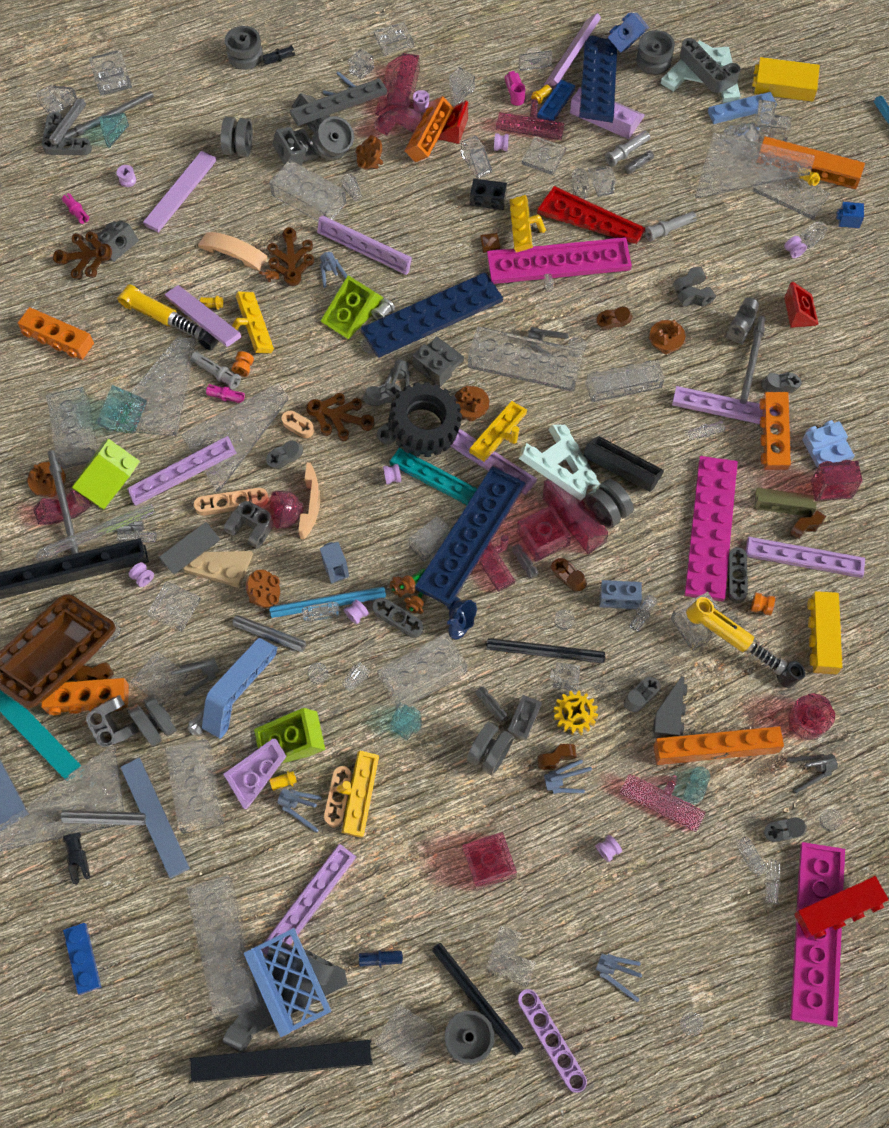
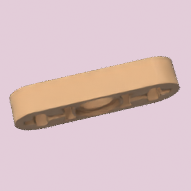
M340 766L333 772L324 813L326 824L332 828L339 827L343 823L349 795L344 794V799L341 802H335L332 799L333 794L337 792V786L335 787V785H340L338 775L345 772L348 778H344L343 782L349 781L350 784L352 782V773L345 766ZM330 805L337 807V816L340 817L335 819V822H332L329 815L334 813V807H330Z

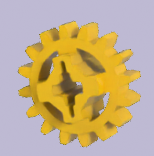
M579 690L576 695L569 691L568 697L562 694V701L557 699V706L554 707L553 711L557 713L554 715V720H559L558 727L564 726L563 732H567L569 729L571 730V735H574L575 731L582 735L583 729L589 732V725L595 726L596 721L594 719L598 718V714L595 711H597L598 706H592L594 699L588 700L587 693L581 696ZM584 706H586V707L588 708V710H589V715H588V712L585 711ZM580 708L579 713L572 718V713ZM562 711L567 715V720L563 717Z

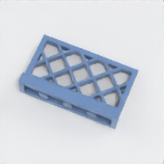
M295 928L244 953L280 1037L331 1012V1008ZM291 935L294 941L292 951L281 947L283 939ZM267 946L276 949L273 960L266 959L261 949ZM279 951L290 955L287 966L276 962ZM294 956L302 959L304 965L301 972L290 968ZM274 966L285 970L282 982L274 979L272 975ZM289 972L300 976L296 987L285 983ZM303 977L311 980L313 984L311 993L299 989ZM283 987L295 991L291 1002L283 1000L281 995ZM298 993L309 997L306 1008L294 1004ZM312 998L321 1002L324 1008L323 1011L316 1013L309 1010ZM293 1008L304 1012L302 1020L294 1024L290 1016Z

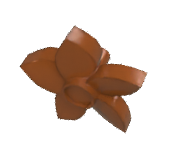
M266 269V272L259 271V274L265 275V278H268V282H271V279H279L280 273L278 271H271L269 269Z

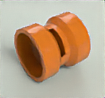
M239 351L236 354V362L233 363L231 370L235 374L246 377L250 373V366L253 364L254 357L247 352Z
M755 592L751 611H761L765 615L771 616L775 605V597L770 595L765 597L761 593Z

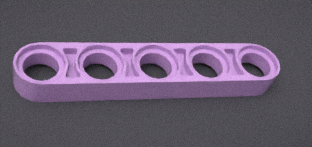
M523 990L518 997L519 1006L566 1087L573 1093L583 1091L587 1085V1079L544 1005L533 990ZM524 994H531L534 997V1004L527 1007L522 1003V996ZM536 1014H543L546 1017V1024L544 1026L538 1027L534 1024L533 1019ZM548 1034L557 1036V1046L549 1047L546 1044L545 1038ZM562 1054L570 1058V1065L567 1068H562L558 1065V1057ZM573 1075H578L582 1078L583 1084L579 1089H574L570 1085V1078Z

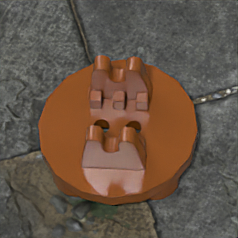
M370 135L355 150L358 167L364 170H369L372 167L378 169V164L383 165V160L380 159L382 142L377 137Z
M675 319L672 321L661 320L655 323L649 333L650 342L663 354H669L680 349L686 338L684 329Z
M465 386L454 395L457 399L456 404L460 405L462 417L468 421H475L477 418L485 415L489 409V397L479 387Z
M49 461L38 465L35 464L27 478L31 491L38 496L54 497L57 495L54 478L49 470ZM62 469L61 478L64 486L66 474Z
M260 569L252 572L246 580V592L250 598L249 603H254L261 608H268L277 604L280 597V580L278 576Z

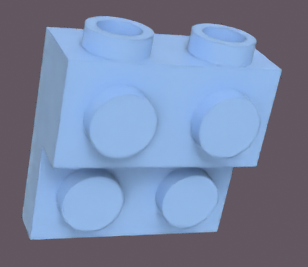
M832 420L828 421L823 427L818 429L816 426L810 427L806 430L802 439L819 471L852 460L855 456L846 441L848 435L840 421L835 423Z

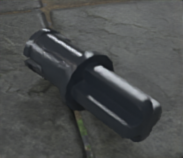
M290 45L289 47L280 50L277 48L273 52L264 54L262 56L264 64L267 65L276 61L281 62L282 59L295 56V52H292L294 48Z

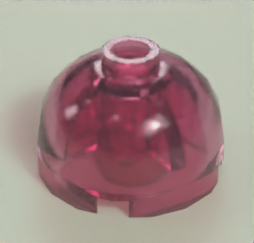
M278 490L271 494L270 509H274V515H271L275 528L292 527L300 519V514L303 513L302 502H299L298 497L290 491Z

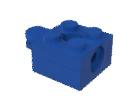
M637 12L628 13L622 19L623 23L621 25H616L609 31L611 35L608 38L620 53L625 52L650 28Z

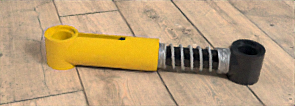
M128 284L117 297L118 302L126 309L131 310L133 308L166 326L176 327V329H180V331H184V333L197 338L198 342L208 350H213L219 342L200 325L198 326L197 323L194 324L193 321L190 322L189 319L182 318L176 310L141 293L139 289L131 284Z
M698 598L686 610V615L692 623L704 625L742 653L750 652L751 657L756 656V660H761L760 663L764 662L765 666H770L769 669L773 668V672L777 674L778 682L783 687L791 688L805 677V669L799 662H786L782 658H777L776 654L773 655L772 651L768 652V648L764 649L763 645L759 646V642H756L752 634L716 610L708 598Z

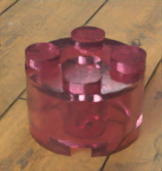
M816 693L800 697L789 712V729L802 739L818 740L834 724L836 715L831 702L826 697Z

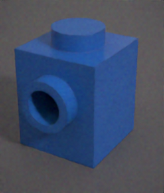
M843 202L841 208L837 209L836 212L839 227L860 228L864 219V203Z

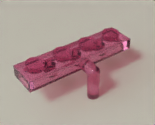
M533 99L531 100L529 117L499 112L496 130L561 141L565 123L537 119L538 101Z
M507 535L501 536L500 545L496 547L490 542L479 560L480 565L498 592L515 584L514 577L499 556V553L505 551L508 547L509 538Z
M629 773L620 791L621 795L694 832H697L706 814L705 811L671 795L678 780L675 775L670 776L663 791Z

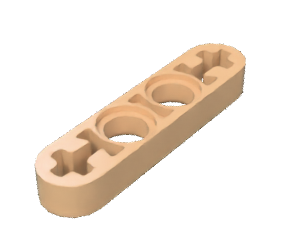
M253 488L198 497L194 501V508L201 516L234 511L239 505L236 503L238 497H245L246 501L250 502L248 496H251L252 503L259 507L265 506L269 501V497L265 489ZM258 495H262L261 500L257 499ZM221 499L227 501V504L223 507L217 506V502ZM202 503H205L204 509H201Z

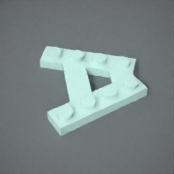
M698 41V44L720 67L733 63L729 47L712 48L704 42ZM680 59L661 79L660 84L674 92L686 79L700 83L703 82ZM738 84L721 92L723 103L740 100Z
M552 425L548 430L556 444L541 453L537 448L526 443L521 449L519 459L581 501L586 496L587 489H595L600 483L566 425ZM566 459L574 474H571L566 468L558 464Z

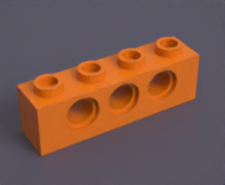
M443 96L429 103L404 150L415 163L429 157L453 110V106Z
M31 307L27 309L18 322L21 333L24 336L35 338L41 344H48L57 351L62 350L73 358L77 357L83 360L94 345L90 333Z
M765 392L759 402V408L763 410V416L760 417V428H763L760 444L764 446V453H761V464H764V470H788L791 466L788 392ZM770 410L777 411L778 416H772ZM770 428H776L779 434L771 433ZM771 446H776L779 452H773Z
M125 678L65 682L48 698L42 701V708L49 715H60L61 712L79 714L81 711L89 710L91 712L102 703L120 695L124 705L114 710L119 711L122 708L128 707L129 684ZM110 693L107 699H102L104 694ZM90 695L87 700L82 701L83 696ZM69 696L66 702H61L64 697Z

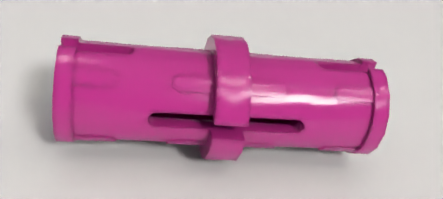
M67 193L69 199L66 195H63L62 201L69 208V212L75 215L81 224H85L82 218L85 222H88L89 216L82 209V205L76 202L70 193Z
M209 384L206 389L207 396L217 397L225 402L227 400L239 404L244 402V392Z

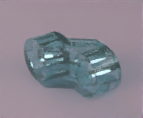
M697 767L692 770L683 793L684 800L688 804L696 805L703 800L710 781L708 769Z

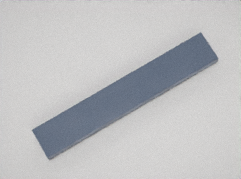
M137 758L121 766V770L140 812L146 815L145 824L169 878L172 879L189 870L188 862L142 760Z

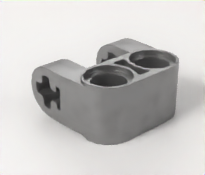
M744 299L725 338L741 345L744 343L753 326L759 308V303L755 299Z
M243 501L226 521L224 531L235 535L242 525L245 524L254 529L248 539V544L259 548L272 530L273 522L267 510L252 502ZM247 511H251L250 514H247V515L244 514V513L247 512ZM261 520H267L265 523H259Z
M120 695L97 706L86 717L93 736L102 747H108L121 742L139 732L134 722L117 729L110 712L124 705ZM94 713L102 716V722L94 719ZM104 731L111 734V740L105 739L103 736Z

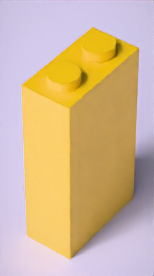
M760 57L759 63L755 64L753 73L756 74L752 82V87H755L754 94L760 95L771 92L773 97L814 102L818 89L820 65Z

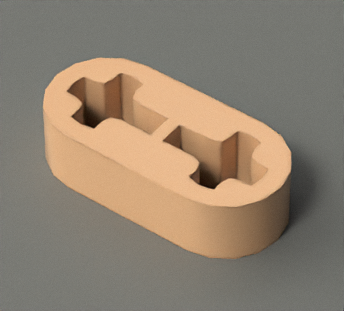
M286 411L282 415V423L286 429L302 438H309L313 435L314 427L310 420L294 411ZM292 418L294 419V422H293V421L287 422V419H290V420H291ZM302 427H303V428H307V427H308L309 430H306V429H305L304 431H302Z

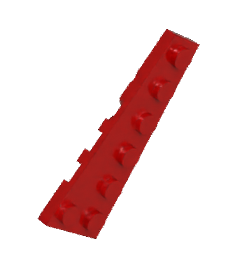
M553 186L537 210V214L546 218H552L614 238L626 237L627 242L634 244L639 242L646 229L556 186Z

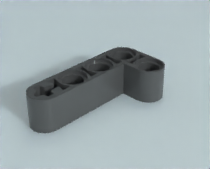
M692 38L683 40L680 58L712 92L721 93L737 84L741 70L737 63H729L720 67L696 40Z

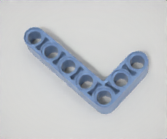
M258 638L211 688L205 700L202 722L203 730L220 739L226 734L230 724L233 703L273 660L277 653L276 646Z

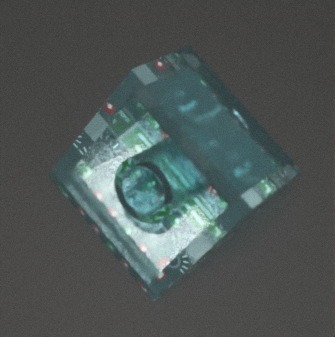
M112 385L106 395L95 424L110 431L134 434L147 400Z

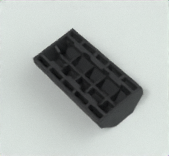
M600 436L588 442L584 450V457L649 492L655 488L664 472L660 467Z

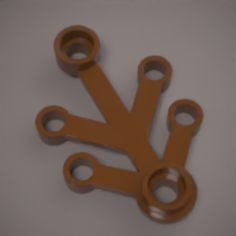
M287 227L282 233L283 240L287 243V255L278 249L277 244L270 243L267 246L268 253L276 257L270 258L268 263L271 269L284 275V281L289 286H297L302 279L301 274L314 264V256L306 254L312 251L313 243L311 240H304L302 242L303 247L294 254V242L297 240L296 231L291 227ZM303 257L304 262L296 268L295 264ZM278 258L288 264V269L279 264Z
M91 231L86 233L85 238L86 241L93 244L96 248L95 250H91L86 245L82 235L75 233L72 235L71 240L74 244H77L82 252L67 253L63 250H56L53 254L54 262L60 265H65L72 260L82 259L76 268L71 271V277L77 280L83 277V270L92 258H95V260L85 269V275L95 278L97 268L102 261L106 262L112 256L111 246L106 243L101 244L98 240V235Z
M337 393L334 397L324 401L312 399L306 406L307 413L317 418L321 426V433L324 436L331 435L332 427L326 422L323 415L331 417L338 431V438L341 441L349 439V431L344 428L341 420L359 425L364 431H370L375 426L374 418L369 414L363 415L360 418L345 413L352 409L355 411L361 410L362 401L359 398H354L351 402L344 404L345 396L342 393ZM334 404H336V405L339 406V407H337V408H335V409L327 408V407L332 406V405H334Z

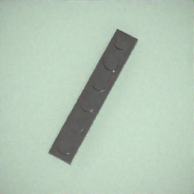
M378 78L291 109L290 115L297 126L386 95L387 88Z

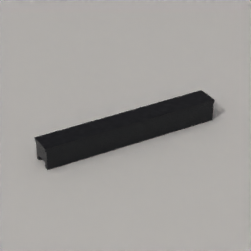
M141 538L0 572V599L133 567L140 562L144 564L149 563L146 545H144Z
M372 1040L189 1058L191 1062V1082L201 1083L373 1065Z

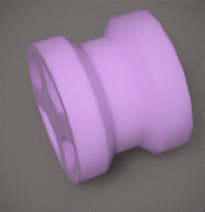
M419 90L413 94L414 110L425 112L429 105V94L426 91Z
M495 133L494 151L499 149L508 151L509 134L503 136Z
M122 165L117 169V176L123 187H131L136 183V176L131 166Z
M794 236L785 243L784 248L790 251L792 258H797L806 251L807 246L801 243L799 236Z
M394 464L393 467L383 466L386 485L394 481L397 483L401 482L398 464Z
M140 562L130 570L129 577L136 580V584L139 587H144L151 582L154 573L151 570H147L146 565Z
M357 599L352 602V606L344 609L347 617L355 624H358L362 617H366L369 614L365 606Z
M611 835L606 836L604 842H599L595 845L599 854L607 862H610L615 854L619 855L622 852L620 845Z

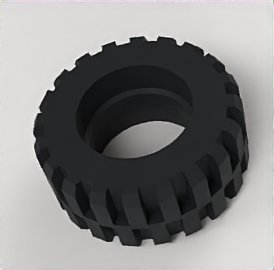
M417 382L413 383L412 387L410 385L404 387L403 391L401 390L396 394L391 403L388 430L391 431V438L393 440L396 439L395 444L399 448L404 447L405 452L408 454L413 452L414 456L418 457L420 454L424 455V457H431L433 453L437 456L441 454L442 450L446 451L450 448V445L456 440L462 420L460 405L456 404L457 399L454 395H449L450 391L446 388L444 390L441 389L440 385L437 384L435 386L430 385V382H424V384ZM415 410H427L434 413L442 425L435 429L424 430L412 424L407 415Z

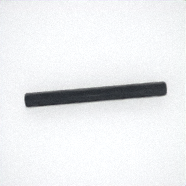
M488 638L486 644L488 650L604 663L606 656L604 651Z
M442 943L435 945L432 949L435 956L479 1012L489 1020L494 1031L512 1054L518 1055L524 1049L522 1044Z

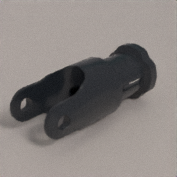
M81 833L69 834L62 839L66 844L68 853L66 859L71 880L75 885L79 883V866L81 867L83 877L86 880L90 879L86 853L82 849L80 841Z

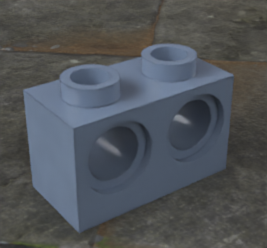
M330 542L321 547L320 552L323 565L331 584L348 578L347 562L339 542Z
M602 580L599 607L639 609L642 601V582Z

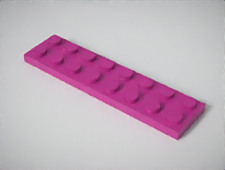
M626 237L534 246L517 253L514 248L487 251L490 278L494 284L630 271L632 268Z
M706 456L699 457L684 596L694 598L706 597L709 600L721 602L725 600L738 461Z
M805 842L800 844L796 912L844 890L845 849ZM796 920L790 1020L836 1028L838 1027L842 928L834 931L831 927L825 930L826 935L816 940L813 936L806 939Z

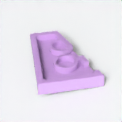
M276 739L270 740L224 773L226 780L244 809H248L286 758Z

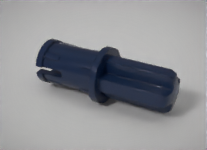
M379 950L378 952L359 953L360 967L379 966L382 968V965L402 964L403 962L402 951L382 952Z

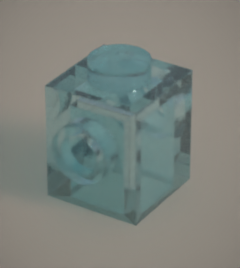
M404 704L401 709L398 708L394 712L393 720L390 722L391 730L405 740H408L413 733L416 734L422 727L420 711L413 706L408 707Z

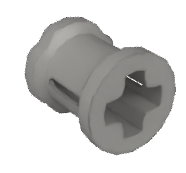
M383 298L381 304L372 310V315L376 320H379L393 312L395 306L390 300Z

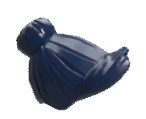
M456 597L450 607L446 606L449 610L447 625H449V636L454 640H459L473 627L477 606L472 600H461L459 597Z

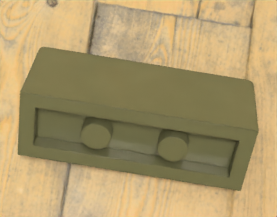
M765 488L756 489L754 509L812 517L816 510L817 502H814L813 495Z

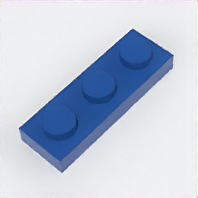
M560 80L539 110L537 118L552 124L575 91V85Z
M82 923L63 930L77 993L82 995L102 988L87 924Z

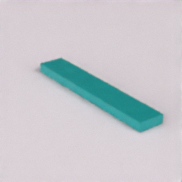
M398 448L389 461L391 466L398 464L399 470L465 505H468L477 490L476 487L411 453L408 454L402 448Z
M0 691V712L68 782L83 766L26 708Z

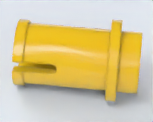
M545 85L540 90L534 91L531 95L532 101L535 104L542 103L543 99L552 93L551 87Z
M805 167L798 172V178L808 182L810 186H816L820 181L818 173H813Z
M216 295V297H200V302L207 308H216L217 310L223 308V298L219 297V295Z
M289 770L286 774L269 779L273 791L289 785L293 787L297 783L294 771L290 772Z

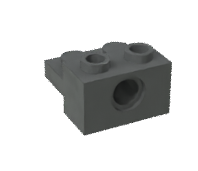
M291 127L275 131L272 145L286 169L301 167L303 161L318 159L319 155L316 153L313 142L305 129L293 131Z
M121 220L107 224L105 229L97 233L101 244L106 243L111 246L112 256L109 260L115 262L139 241L130 224ZM89 242L90 246H91L92 248L96 249V248L93 246V244Z
M436 336L428 345L424 344L412 355L413 368L441 387L452 376V372L464 361V356Z

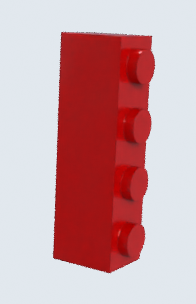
M874 876L794 913V916L806 939L813 936L816 940L826 935L825 930L831 927L834 931L846 926L844 921L852 918L853 922L866 917L864 914L866 911L871 910L872 913H875L885 908L883 904L889 901L878 878Z

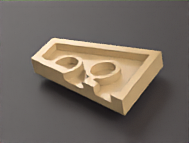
M204 552L188 564L184 571L240 588L253 552Z

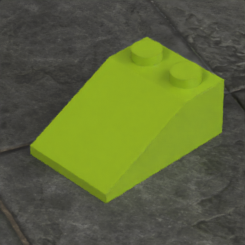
M348 275L322 317L321 322L345 338L350 339L372 316V310L379 306L384 297Z
M107 439L102 442L71 488L104 510L131 476L140 461L113 441Z
M301 708L254 729L258 749L272 739L277 740L286 755L282 763L310 757L325 750L318 713L314 710Z

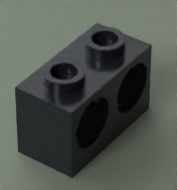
M473 178L470 206L504 210L507 183Z

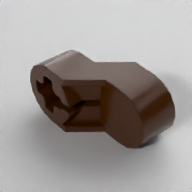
M622 306L615 310L601 312L598 314L596 322L602 330H610L614 327H623L629 324L633 316L627 307Z
M817 510L811 518H800L790 534L800 539L805 532H816L827 516Z
M558 558L552 562L551 569L554 575L568 588L576 592L586 588L587 580L584 574L576 569L571 562L564 558Z
M104 662L94 668L83 665L71 678L73 682L110 679L114 672L109 663Z
M560 744L554 753L537 756L538 769L554 770L560 761L576 759V746L574 744Z

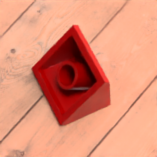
M467 100L453 107L438 140L456 144L460 143L468 121Z
M792 281L784 297L790 327L818 325L812 294Z

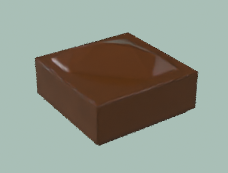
M498 233L480 235L483 253L500 250Z

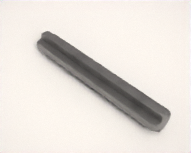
M84 99L76 100L49 138L52 145L59 144L85 108L86 103Z
M236 615L232 621L235 627L297 651L303 652L306 648V641L242 616Z
M63 810L61 821L63 823L145 825L146 815L145 813Z

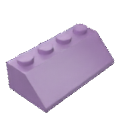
M581 88L578 89L571 99L570 113L579 117ZM615 102L613 123L582 119L629 139L645 114Z

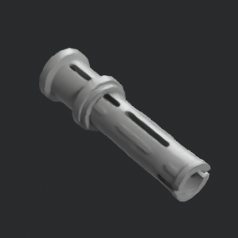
M643 131L624 145L616 146L612 152L605 153L607 164L613 167L618 161L626 159L630 152L650 140L649 133Z
M691 211L669 221H659L654 226H646L645 235L650 242L659 236L664 237L672 230L696 222L697 219L694 218L696 214Z
M197 351L191 355V362L215 375L217 381L226 383L230 389L233 390L240 384L241 376L233 374L229 371V368L217 365Z

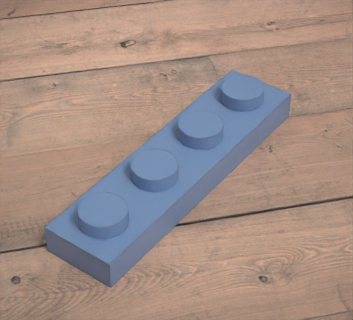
M771 92L708 107V114L713 124L776 109L777 103Z

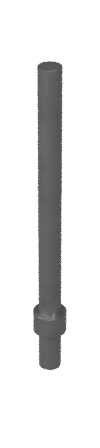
M149 91L83 125L79 124L73 130L67 132L64 138L81 136L85 134V131L153 98L154 95Z
M764 316L758 317L757 326L754 327V339L740 398V403L746 404L748 401L759 346L765 332L764 324L766 318Z
M55 450L47 452L50 461L49 470L54 478L71 555L79 553L61 478V465L58 464Z

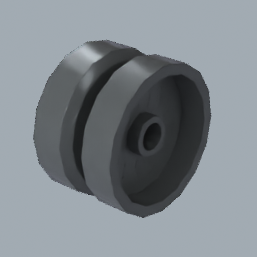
M238 26L229 30L224 40L229 63L233 67L242 70L258 66L263 58L259 33L249 26Z
M652 30L640 37L636 62L642 71L648 74H661L671 67L675 42L671 35L664 31Z
M225 116L221 127V148L223 154L234 155L237 152L238 156L249 157L253 141L251 119L240 118L237 122L235 117Z
M330 116L324 119L315 130L312 138L313 147L322 158L329 161L338 160L353 145L354 131L345 119L338 116Z
M612 479L605 480L599 485L598 489H593L585 497L590 512L600 524L609 529L620 523L621 518L628 517L634 511L630 496L619 483Z
M150 694L143 699V704L148 710L147 713H144L137 704L127 711L148 742L154 747L162 742V737L156 729L160 727L162 732L168 737L175 733L177 729L170 721L172 718L163 705L159 704L155 697Z
M487 722L473 742L466 761L474 766H478L483 762V771L493 776L505 759L513 743L514 735L507 731H503L498 735V726Z
M464 1011L456 1014L449 1021L445 1029L447 1051L455 1061L463 1065H475L482 1062L489 1056L494 1045V1031L489 1020L476 1011ZM472 1033L474 1036L473 1041H466L465 1035Z

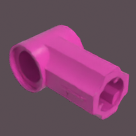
M510 71L504 77L510 94V102L513 105L520 106L525 102V85L521 82L518 73Z

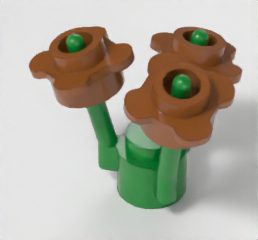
M420 569L412 576L393 577V581H390L391 591L400 598L405 593L413 594L416 584L426 569ZM420 592L418 596L406 597L404 601L407 604V610L411 613L423 614L422 607L424 602L421 598L424 594Z

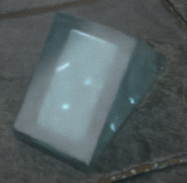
M125 113L99 117L103 137L108 148L115 143L129 126Z

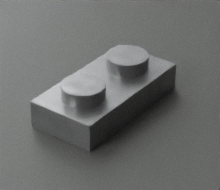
M522 695L507 732L526 741L542 702Z

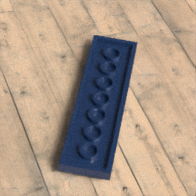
M591 35L584 43L579 118L613 123L617 48L609 38L605 39Z
M484 272L361 327V332L376 356L380 358L503 302V296L494 283L491 282L487 273Z
M492 466L419 579L415 589L450 607L525 488L526 483Z

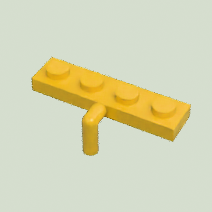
M526 195L509 199L513 243L517 253L533 248L530 224L536 223L540 233H544L546 228L540 215L529 216Z
M238 291L236 299L243 318H236L232 327L238 330L240 325H246L255 353H272L274 348L254 292Z
M511 401L470 447L469 453L485 462L504 439L512 444H516L520 430L516 425L526 415L527 409Z
M361 750L358 751L351 784L349 781H344L337 786V792L349 795L341 832L343 834L359 838L364 837L379 755Z

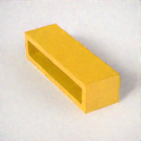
M815 591L807 603L808 610H811V616L808 619V627L811 628L812 634L809 637V647H812L810 666H813V673L838 674L843 668L839 593Z

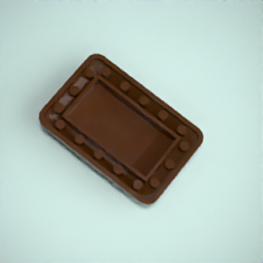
M62 595L0 651V691L24 708L31 709L36 707L70 679L106 643L115 632L116 626L114 622L73 595Z

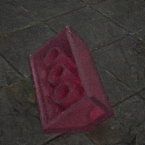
M403 53L388 63L383 81L387 88V94L379 97L375 116L408 120L420 72L419 55Z
M546 479L544 481L542 499L589 555L607 543L608 531L606 527L599 524L595 514L585 507L584 501H580L551 480Z

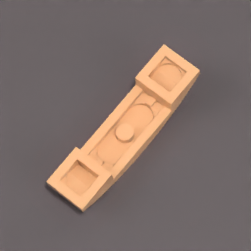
M206 232L198 244L199 248L214 253L216 250L242 260L245 266L260 271L267 260V256L250 244L221 233Z
M308 462L306 464L305 483L307 488H311L308 514H300V539H305L312 530L320 507V491L316 473L312 464Z

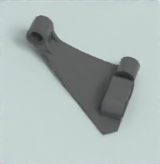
M284 941L282 942V948L292 951L293 946ZM271 947L267 956L272 961L276 949ZM304 949L325 996L348 985L345 969ZM279 951L276 962L287 966L290 955ZM294 956L290 968L301 972L304 965L302 959ZM274 966L272 975L274 979L282 982L285 970ZM289 972L285 983L296 987L300 976ZM303 977L299 989L311 993L313 984L311 980ZM257 983L238 1018L230 1025L222 1043L241 1053L246 1050L254 1034L274 1024ZM283 987L281 993L283 1000L291 1002L295 991ZM298 993L294 1004L304 1008L309 997ZM312 998L311 1004L317 1000ZM293 1008L291 1014L297 1012L298 1010Z

